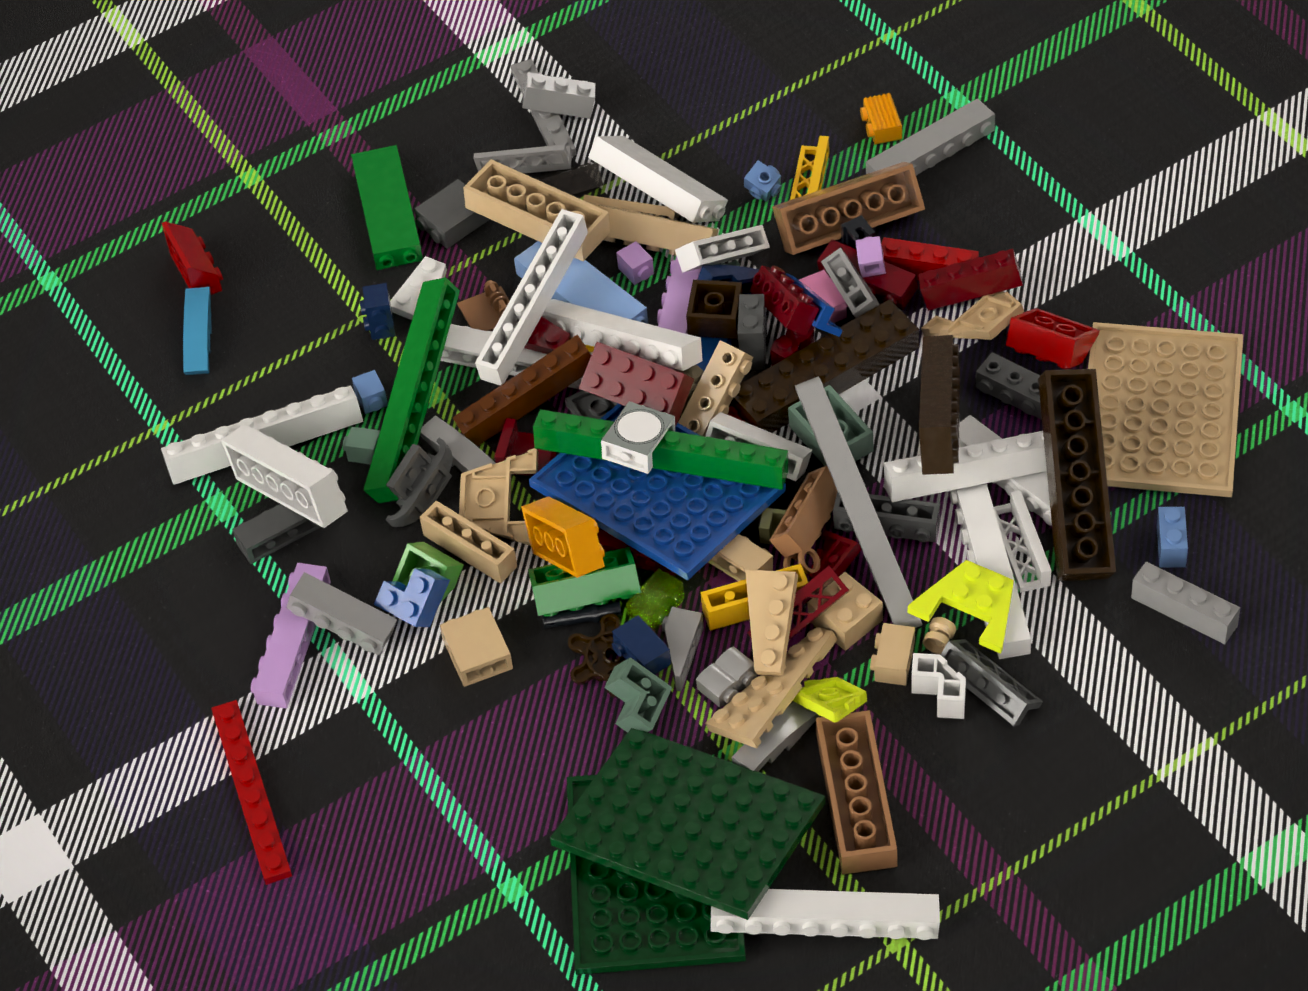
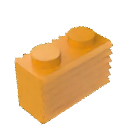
M891 94L865 97L863 99L864 107L860 108L862 121L867 122V135L873 138L874 144L902 139V124Z

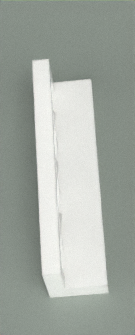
M1021 490L1011 492L1010 503L995 506L994 511L1019 591L1021 593L1051 586V568ZM1012 512L1013 519L1010 523L999 518L1000 514ZM1010 531L1021 536L1018 543L1007 539ZM1018 551L1028 555L1029 558L1025 563L1014 558ZM1027 571L1036 575L1037 580L1024 583L1022 576Z

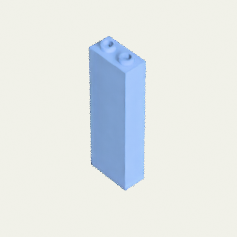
M537 241L514 258L516 274L519 277H524L542 245L541 242ZM573 259L551 300L555 299L648 324L647 307L586 260Z

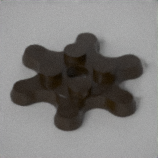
M604 615L600 620L601 631L594 637H587L576 633L568 638L569 648L576 653L584 655L583 663L574 667L570 672L572 681L577 685H584L592 679L606 681L607 683L614 667L626 660L623 656L616 659L615 662L606 658L609 654L616 653L612 647V631L620 626V620L617 615ZM607 690V692H608L612 697L618 698L617 696H615L614 694H612L610 691Z

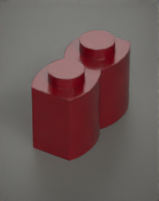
M811 325L807 335L787 329L786 335L776 339L771 346V366L815 342L814 327Z

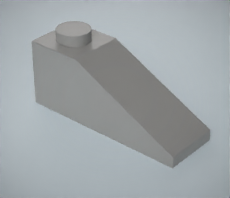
M841 247L821 261L856 318L880 305Z
M672 607L669 616H665L663 619L662 631L665 632L666 645L670 649L671 668L676 691H682L704 629L703 615L700 612Z

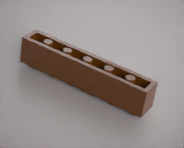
M577 334L452 418L462 434L478 447L503 430L506 418L516 419L517 421L582 378L591 354Z

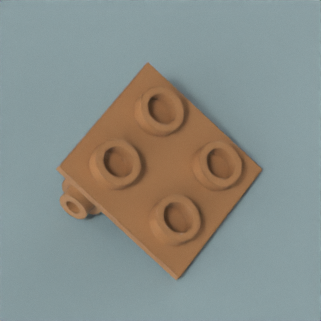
M489 280L485 283L484 293L457 303L470 328L484 331L494 330L510 301L501 286L498 287L496 282Z

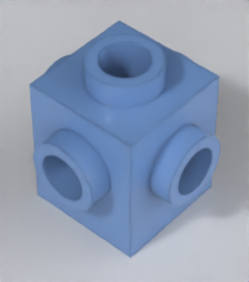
M757 160L744 178V187L749 190V193L754 198L763 199L766 202L771 196L775 197L782 187L780 185L781 175L779 171L771 165L766 166L759 160Z

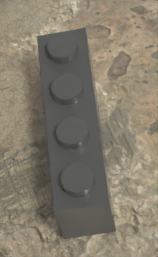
M279 504L251 520L241 523L232 530L236 544L250 564L321 528V526Z

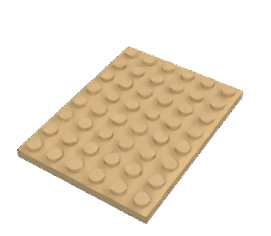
M1093 322V328L1100 330L1090 349L1088 369H1096L1107 485L1109 487L1232 497L1243 334Z

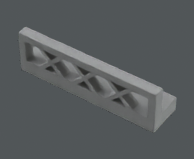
M564 144L474 153L473 159L478 172L492 159L521 173L571 169L573 152L571 145L565 146Z

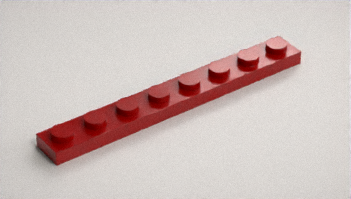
M237 700L212 707V713L265 884L292 877Z

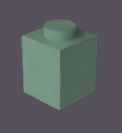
M351 427L349 435L345 436L343 440V450L346 451L348 461L371 464L380 430Z

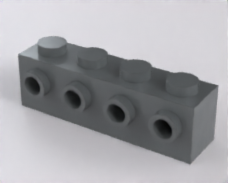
M992 352L976 371V388L985 394H990L1002 402L1022 410L1028 415H1033L1042 420L1038 385L1040 375Z
M837 491L833 508L834 529L854 532ZM869 494L886 536L936 543L940 525V503L910 499L892 502L888 496Z

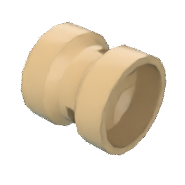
M943 617L933 618L929 625L930 632H927L923 639L924 647L933 653L941 654L949 639L954 637L956 632L955 624Z

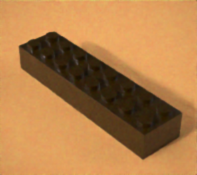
M889 299L841 326L840 329L843 331L840 337L829 333L741 383L740 391L732 399L729 408L733 406L737 410L738 416L745 420L746 423L773 433L789 423L788 407L800 401L795 385L819 376L823 387L831 385L838 394H841L919 349V328Z
M953 335L923 337L919 414L922 475L954 473V463H959L960 366L958 360L959 346L953 343Z
M1096 369L1045 370L1038 378L1057 581L1109 579L1116 573Z

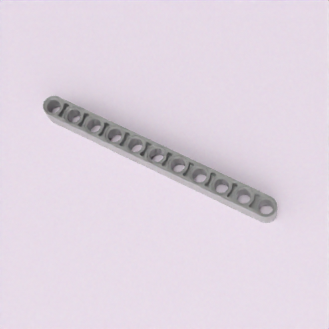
M819 376L795 385L802 407L892 623L915 628L922 626L920 618L907 613V607L913 599Z

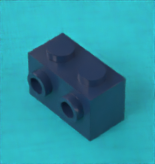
M387 283L364 286V300L360 301L362 315H367L363 317L365 331H370L372 340L395 337L394 318Z
M639 615L612 631V647L619 657L623 656L626 660L631 657L654 675L671 665L670 649Z

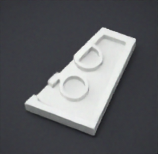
M425 256L390 300L392 312L412 320L422 283L444 278L447 271L446 264Z

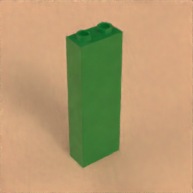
M397 145L351 154L376 270L422 261L421 246Z

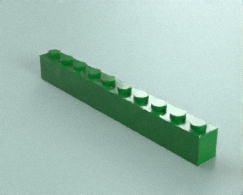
M446 277L422 283L363 490L378 503L399 499L386 484L412 444H418L460 292Z
M540 409L533 426L535 449L605 460L602 459L601 440L614 421ZM669 430L652 452L653 468L780 490L783 489L788 474V450Z

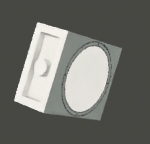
M629 401L601 440L602 459L649 474L653 468L652 452L668 430L675 431V416Z

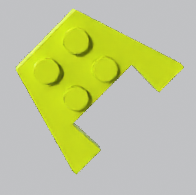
M965 560L912 601L907 607V613L929 622L941 603L961 610L989 623L979 638V645L1001 654L1014 580Z

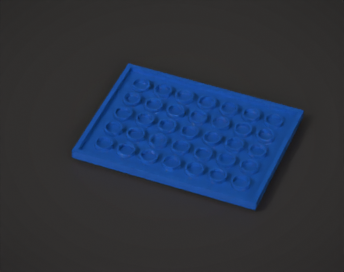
M617 404L601 419L615 422L625 407ZM679 423L675 426V432L699 435ZM559 453L529 479L531 488L593 518L600 529L686 580H689L786 491L785 483L783 489L780 490L652 468L649 474L611 461L566 453Z

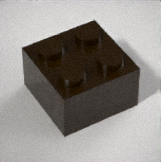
M693 280L686 314L688 334L696 337L737 339L739 294H743L742 282Z

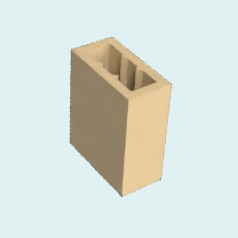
M489 607L475 610L470 614L450 619L440 624L442 639L464 687L513 669L511 654Z

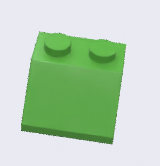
M425 542L407 543L393 581L401 582L407 586L414 568L430 569L450 580L441 600L442 602L455 588L464 565Z

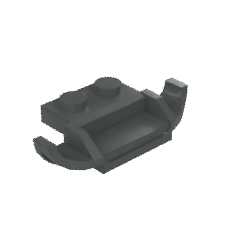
M438 438L436 441L440 446L435 456L427 454L420 446L412 444L386 484L399 498L396 503L401 508L398 513L392 516L388 515L385 519L391 526L403 527L416 522L438 499L452 477L449 473L452 466V452L441 438Z

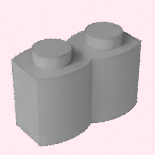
M733 646L726 650L715 663L709 665L696 678L697 690L721 708L728 704L733 696L738 694V691L748 687L751 681L757 677L758 674L754 670V662Z

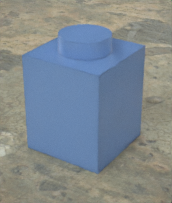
M375 370L352 378L355 394L365 414L388 406L384 387Z

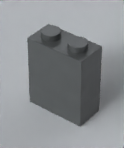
M459 179L415 208V222L418 228L422 231L425 230L436 243L442 244L446 249L490 220L465 208L463 189L465 184Z
M739 294V350L753 357L750 370H766L767 321L764 294Z

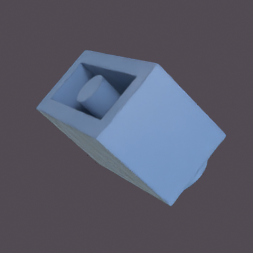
M1158 507L1156 528L1159 568L1186 567L1188 543L1185 507Z

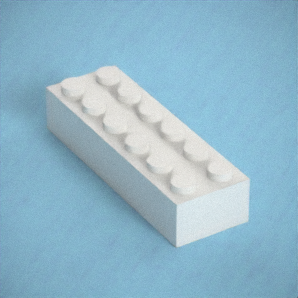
M246 424L221 440L238 481L323 528L348 512L344 502L346 498L338 486V476L333 469L321 465L318 461L306 457L303 453L291 449L286 444L283 445L273 437H268L258 429H253Z

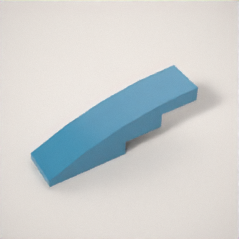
M210 287L188 288L185 290L184 374L209 373L210 334H212Z

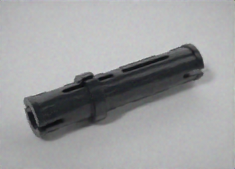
M619 600L603 605H596L594 603L580 610L571 611L567 609L559 611L554 616L547 617L542 615L544 629L582 622L594 621V623H599V620L606 614H615L618 617H622Z

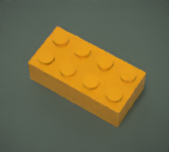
M549 496L521 506L534 555L577 578L605 567L603 561L605 556L604 549L599 543L597 536L599 528L593 518Z

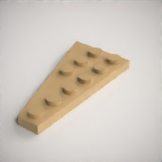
M820 627L810 630L804 639L789 648L786 654L783 676L760 675L754 678L748 687L733 696L726 706L717 710L713 717L705 723L708 730L745 745L758 748L761 744L760 736L763 732H770L773 727L772 720L775 716L784 713L801 690V681L804 677L810 678L814 672L812 667L815 662L823 660L837 641L834 632Z

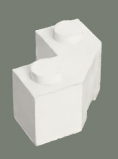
M913 653L912 693L937 695V717L964 719L966 678L960 672L956 673L940 654Z

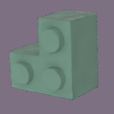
M631 657L614 667L604 687L625 702L615 724L627 733L631 728L645 732L651 731L672 689L670 685Z

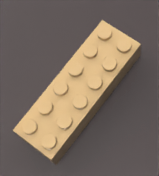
M492 159L463 187L465 208L543 243L561 209L583 215L588 234L574 257L581 261H584L610 233L608 211Z

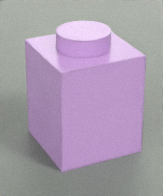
M880 236L855 240L862 278L886 274Z
M636 241L616 252L618 269L634 285L654 274L653 258Z

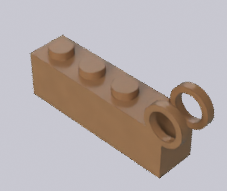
M827 466L807 474L770 539V542L784 556V568L790 567L791 558L802 565L804 573L813 574L820 568L819 556L811 547L815 540L820 537L824 524L831 518V512L837 495V488ZM805 554H810L813 558L814 566L812 569L805 563Z

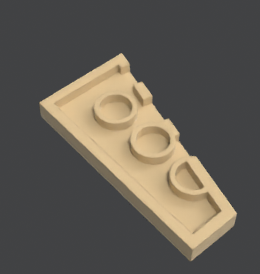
M745 570L754 670L758 675L783 676L798 574L789 571Z

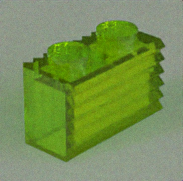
M658 568L640 588L641 593L635 594L626 603L627 615L631 618L639 615L653 629L658 624L662 625L664 617L669 615L671 608L680 606L684 600L685 595L682 581Z

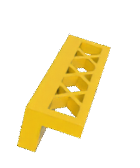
M819 136L817 147L801 146L790 200L801 197L802 195L798 191L804 187L808 188L807 194L822 190L829 157V136ZM805 155H815V159L809 162ZM810 169L812 171L811 177L806 179L802 173Z

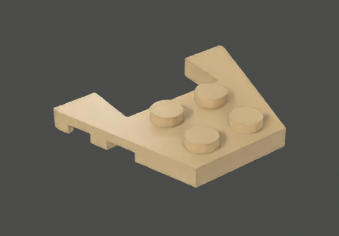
M1001 291L982 296L979 301L955 321L935 316L921 327L924 336L953 335V338L992 340L1010 324L1011 317L1022 314L1024 309L1022 304L1011 294Z
M531 449L528 450V453L507 457L505 461L496 464L490 463L461 473L459 515L490 534L531 546L525 521H510L511 475L536 474L538 472V450Z

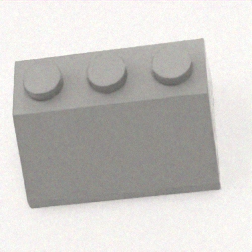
M527 72L523 79L522 108L590 119L595 101L596 83Z

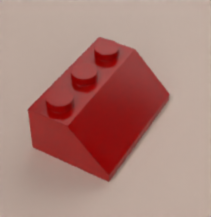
M166 221L161 223L170 255L188 288L210 287V295L222 291L220 281L223 280L222 274L218 266L213 267L214 260L211 253L204 251L206 247L202 237H197L192 228Z
M1034 308L1011 317L1006 346L1014 348L1017 353L1034 355L1037 360L1057 363V366L1062 369H1072V367L1083 363L1100 330Z

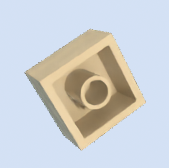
M844 572L839 578L850 591L811 623L815 627L833 631L837 638L835 643L846 651L883 621V602ZM833 581L823 589V595L834 596L841 588ZM812 598L807 602L808 613H813L818 607V599ZM822 599V605L828 600Z

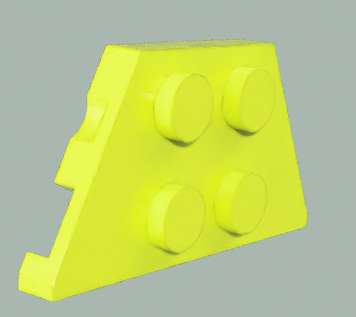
M839 677L804 681V687L801 688L792 701L835 723L867 702V694L865 690Z

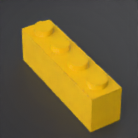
M801 564L776 570L796 572L798 574L796 592L808 583ZM746 579L701 592L702 611L710 631L750 619Z

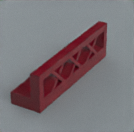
M830 566L826 567L796 592L793 615H798L797 626L790 630L789 640L850 591ZM833 581L841 588L834 596L823 595V589ZM812 598L818 599L817 610L813 613L802 612L803 605ZM822 599H827L828 601L822 605ZM802 616H808L806 619H804V620L801 622V617H802ZM749 630V631L747 632V634H748L750 637H751V630Z

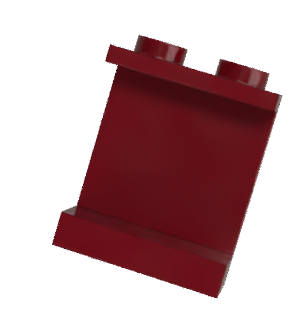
M506 418L494 456L495 463L505 461L507 457L519 456L528 453V450L535 449L534 434L518 432L516 419ZM537 449L539 452L538 471L554 459L559 452ZM514 474V475H522V476L532 477V476H534L535 474Z

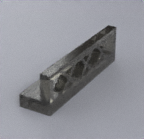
M596 162L585 163L571 169L534 178L570 195L603 186Z

